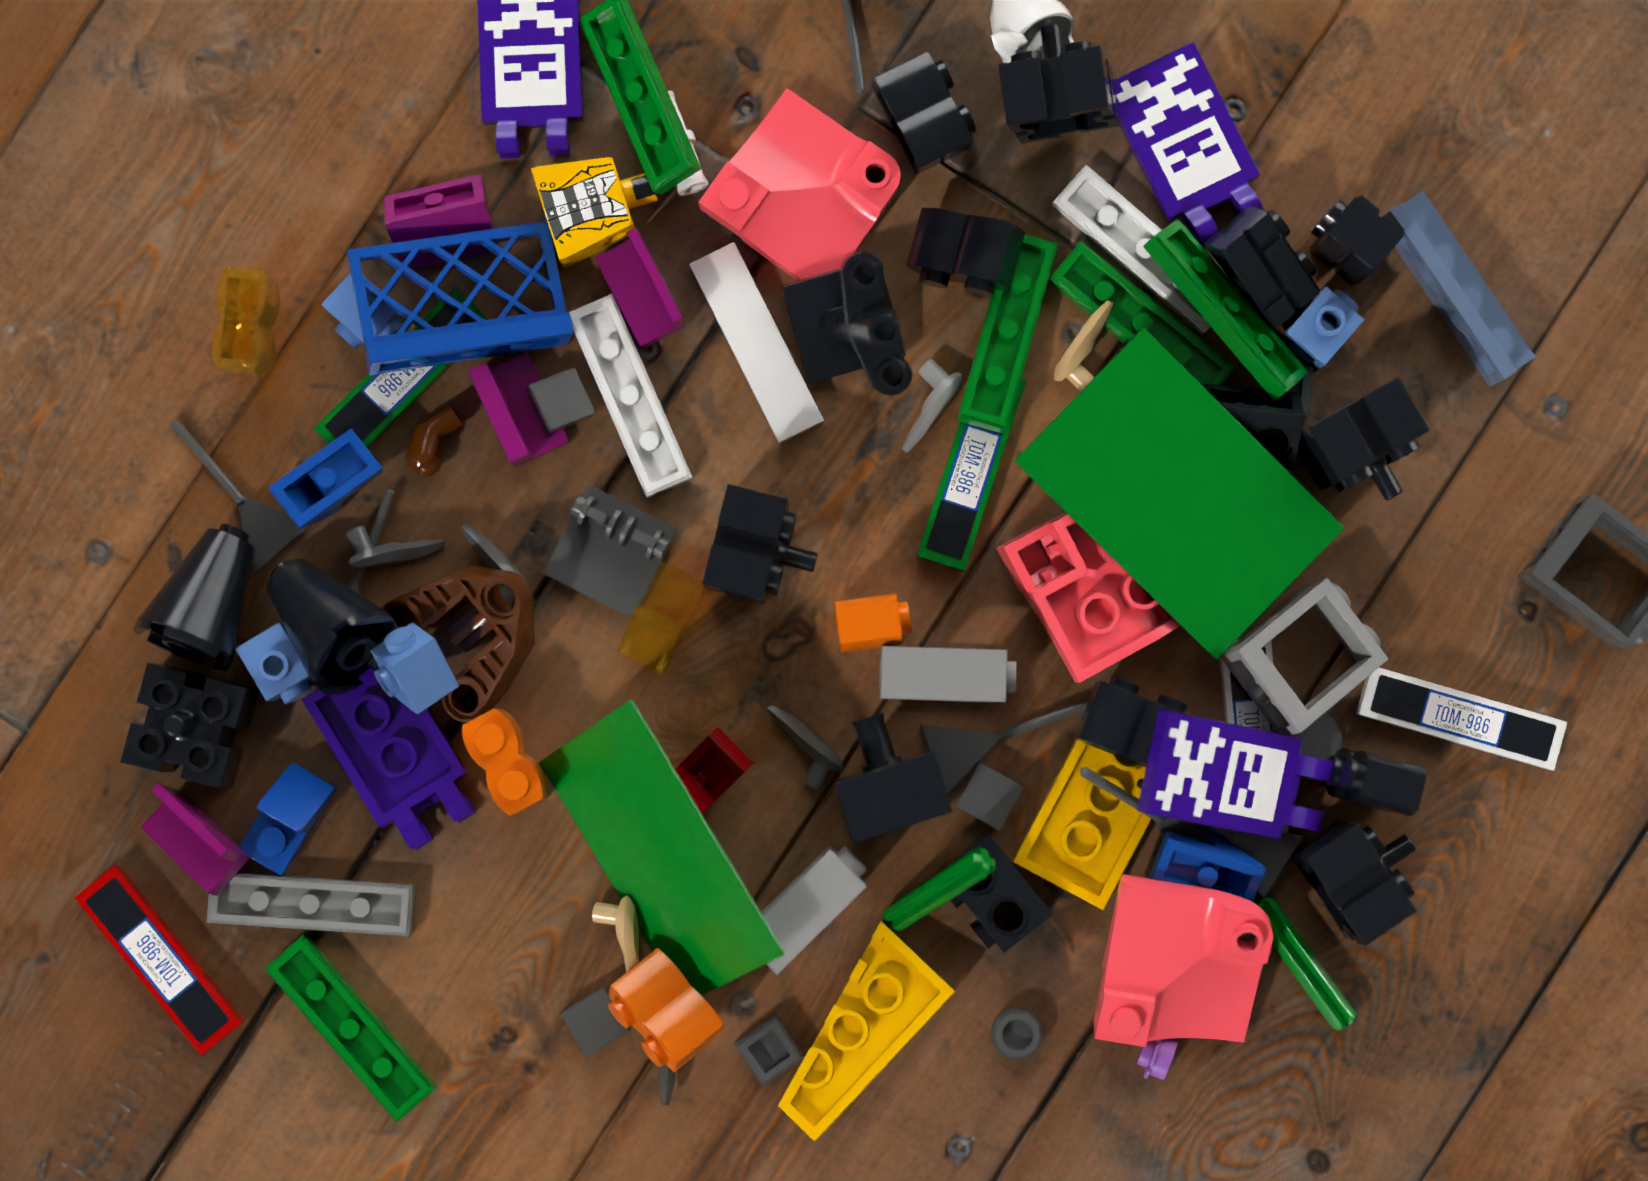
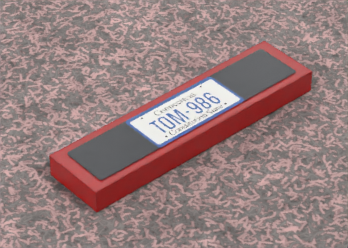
M119 864L112 866L75 897V900L201 1056L245 1022Z

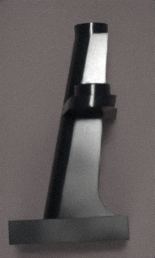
M854 253L844 260L839 269L781 285L809 384L864 369L871 386L881 394L897 395L908 388L912 380V368L904 358L906 354L902 343L900 325L890 300L884 278V267L878 257L870 253Z

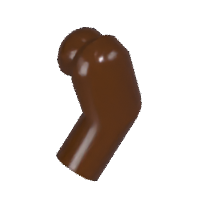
M451 404L421 421L412 430L406 458L408 465L411 468H415L417 474L422 477L434 475L441 467V461L436 454L439 440L464 425Z

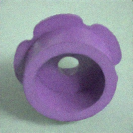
M1171 1039L1148 1041L1146 1047L1141 1048L1136 1064L1145 1067L1143 1073L1145 1079H1148L1149 1075L1161 1080L1165 1079L1178 1042Z

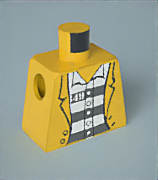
M611 157L531 168L554 245L564 268L571 267L628 238L627 232L635 228L630 209L658 201L656 193L653 192L645 173L620 180L614 160Z

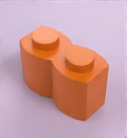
M896 593L834 601L841 653L876 649L882 646H898L903 644L902 635L912 632L908 602L898 603Z
M493 708L462 725V735L466 749L472 759L486 770L489 792L494 802L503 812L512 816L549 797L546 776L539 764L530 755L525 753V740L521 728L507 711L502 708Z
M658 947L610 985L608 996L612 1002L608 1004L609 1010L624 1028L627 1029L632 1025L642 1034L645 1040L641 1043V1046L651 1061L658 1067L666 1064L675 1073L722 1033L724 1023L702 995L689 984L677 966Z

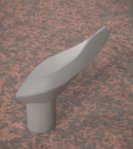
M933 359L928 360L918 372L934 390L923 403L920 416L906 437L902 450L906 453L927 433L948 407L961 386L962 373L954 372L948 375Z

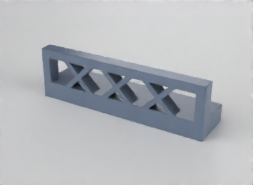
M1424 191L1407 202H1402L1386 214L1404 228V236L1395 246V249L1489 387L1505 380L1517 372V369L1536 357Z

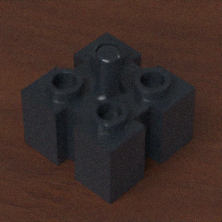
M1048 24L1041 27L1044 59H1042L1040 51H1025L1012 55L1011 62L998 64L1006 123L1009 129L1016 134L1021 144L1061 137V134L1079 131L1084 133L1120 126L1112 67L1108 59H1105L1101 46L1092 47V43L1089 41H1078L1063 45L1059 24Z
M1397 377L1301 432L1298 452L1320 490L1335 485L1338 492H1341L1371 476L1383 498L1388 501L1403 492L1388 464L1394 463L1419 449L1420 445L1416 438L1430 430L1400 378Z
M730 484L727 485L717 531L702 582L706 590L765 604L767 594L777 596L784 570L783 565L809 572L814 571L818 553L790 546L796 523V514L788 512V499Z
M147 663L136 703L149 706L144 723L130 724L120 763L159 773L175 772L176 766L179 764L183 765L180 775L182 779L217 788L233 787L244 748L232 745L236 728H249L259 689L222 679L210 678L206 679L203 688L198 686L201 677L199 673L164 664Z
M1337 820L1298 846L1291 855V859L1310 887L1315 890L1343 936L1349 940H1355L1357 943L1366 946L1417 912L1409 898L1415 895L1411 885L1398 869L1392 872L1390 870L1392 866L1416 851L1413 842L1406 834L1401 835L1384 847L1378 836L1369 826L1362 829L1357 823L1349 822L1347 824L1346 821Z

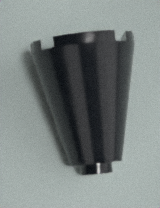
M221 524L219 530L208 528L139 616L134 626V632L138 635L149 630L150 634L147 638L149 643L196 664H200L203 656L216 659L213 669L228 671L234 659L255 548L247 542L249 535L227 524Z
M304 559L283 561L272 570L267 583V593L310 681L324 694L338 695L361 686L363 682L358 677L370 668L374 671L379 669L370 650L384 642L385 637L390 632L398 629L394 624L395 620L391 614Z

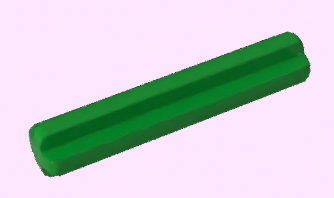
M976 848L891 903L888 908L883 910V920L889 923L892 931L901 932L986 878L989 873L995 870V860L989 857L986 849Z
M1268 896L1255 903L1269 916L1273 931V947L1330 1026L1339 1031L1353 1023L1357 1018V1013L1275 899Z

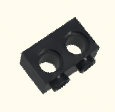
M1200 383L1285 469L1294 470L1305 416L1299 393L1286 392L1274 401L1262 389ZM1276 428L1282 430L1279 435L1273 438L1260 437V434L1267 429Z
M985 832L940 867L939 870H944L976 848H984L988 851L989 857L995 860L996 865L995 870L989 873V879L986 884L977 889L969 888L950 901L956 908L966 903L977 918L970 926L988 949L997 943L1005 953L1050 918L1052 913L991 835ZM1012 901L1018 904L1021 915L1018 923L1008 929L996 926L993 921L995 908L1002 902Z

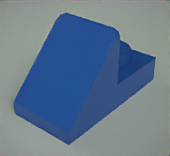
M351 428L272 484L268 489L301 530L342 510V501L383 472V468Z
M291 762L258 803L256 808L260 810V813L241 843L240 848L253 860L281 876L285 875L337 787L295 762Z
M1166 831L1150 871L1149 879L1219 890L1253 902L1266 869L1264 865L1216 833L1211 832L1207 843Z

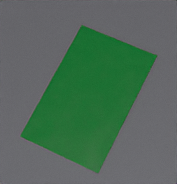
M1144 327L1014 460L1216 660L1344 529Z
M632 699L539 762L619 897L622 899L628 895L636 908L639 930L651 950L654 951L658 947L677 966L697 992L701 995L709 993L785 955V952Z

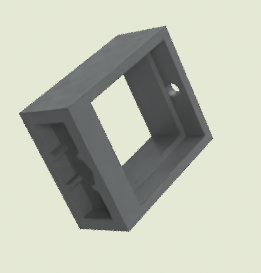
M1594 493L1580 496L1568 509L1518 577L1614 650L1627 649L1632 645L1638 647L1648 638V585L1615 627L1553 579L1593 525L1648 565V534Z

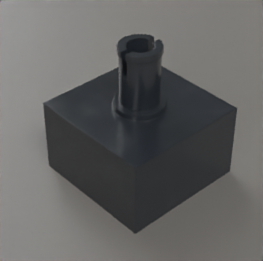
M883 713L852 722L856 729L867 766L862 767L863 772L834 780L853 843L953 812L934 752L927 751L902 759L901 756L896 757L884 722L885 717Z

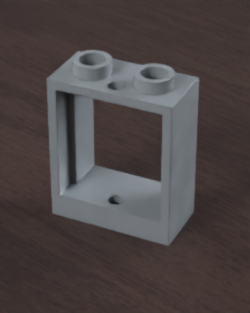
M1328 578L1305 586L1220 656L1279 734L1289 736L1301 733L1389 659L1380 648L1381 641L1375 631L1368 625L1361 623L1350 608L1351 602L1347 594L1338 585L1331 583ZM1314 605L1356 660V663L1306 705H1303L1261 648Z
M882 646L880 648L878 699L1001 703L1006 702V693L1015 692L1016 661H1007V650Z
M830 844L760 912L785 952V955L767 963L776 974L780 973L867 887L866 881L862 877L867 871L866 867L846 846L837 852Z

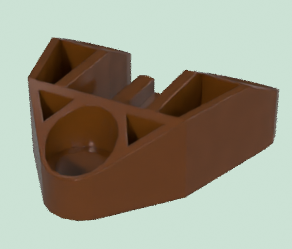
M471 565L391 599L382 607V609L391 614L394 620L395 610L398 605L408 607L415 617V624L425 632H428L443 620L456 614L464 605L471 601L474 607L448 629L452 635L450 638L452 644L455 647L460 645L465 652H468L493 629L498 634L464 665L465 668L455 676L459 687L461 684H466L476 691L479 699L477 708L470 710L460 703L457 694L459 687L442 698L446 712L453 719L460 722H469L496 706L513 683L535 644L532 593L526 581L512 571ZM499 584L507 585L515 594L516 601L513 608L503 599ZM394 621V624H395L398 628H400V627L398 626L397 622Z

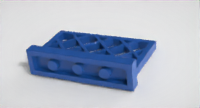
M547 221L347 250L369 376L568 345L573 335L570 313L566 312L551 232ZM539 236L542 257L533 269L508 253L518 239ZM508 241L504 248L495 244L496 242ZM482 245L497 256L483 276L459 260L468 246ZM458 248L453 256L449 254L447 251H445L448 249ZM432 252L447 263L433 284L409 268L410 264L420 253ZM408 255L403 263L394 258ZM381 259L397 271L381 291L363 279L360 262ZM502 261H505L526 276V279L513 297L488 281ZM543 265H545L547 279L538 273ZM452 268H455L477 284L463 304L438 288ZM402 275L427 291L412 312L388 296ZM534 281L550 293L553 310L533 312L518 300L530 283ZM482 288L507 304L498 318L484 320L468 309ZM366 292L376 298L370 308ZM432 296H435L457 312L447 326L434 328L418 317ZM382 303L406 319L397 333L374 336L371 317ZM512 309L521 314L507 317ZM462 316L471 321L469 323L457 324ZM412 324L421 329L406 332Z

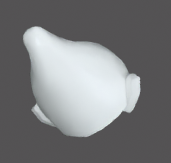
M993 0L990 13L993 33L991 37L994 48L999 53L1003 63L1011 62L1012 55L1025 51H1040L1042 59H1044L1040 31L1044 25L1059 24L1063 45L1074 42L1072 39L1074 31L1073 17L1060 1Z

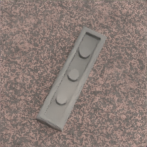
M237 872L217 896L209 894L206 923L411 936L415 884Z

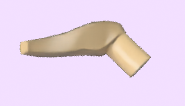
M1107 300L1083 325L1056 365L1054 371L1055 381L1062 382L1067 378L1081 392L1094 379V376L1080 363L1093 350L1095 338L1103 328L1113 303Z
M628 895L621 899L619 905L596 902L592 911V920L596 923L616 926L617 940L623 952L626 972H628L639 963V926L636 908Z

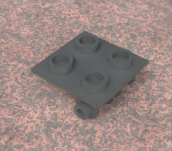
M588 484L582 497H577L570 512L572 517L543 574L618 612L634 618L678 528Z

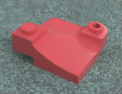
M786 88L745 144L730 161L726 162L699 200V206L701 211L739 236L744 244L798 281L839 269L848 256L858 251L896 195L900 184V168L896 160L871 141H865L857 137ZM873 167L881 169L885 174V178L879 183L870 182L866 178V172Z
M1066 512L1042 524H1038L996 547L1018 591L1023 594L1035 612L1076 683H1081L1181 626Z
M1121 874L1102 962L1103 975L1093 1018L1095 1039L1146 1047L1148 1041L1172 1038H1203L1244 1043L1263 964L1268 962L1273 941V931L1269 916L1250 900L1227 892ZM1247 932L1255 935L1249 941H1242L1238 938L1241 934Z

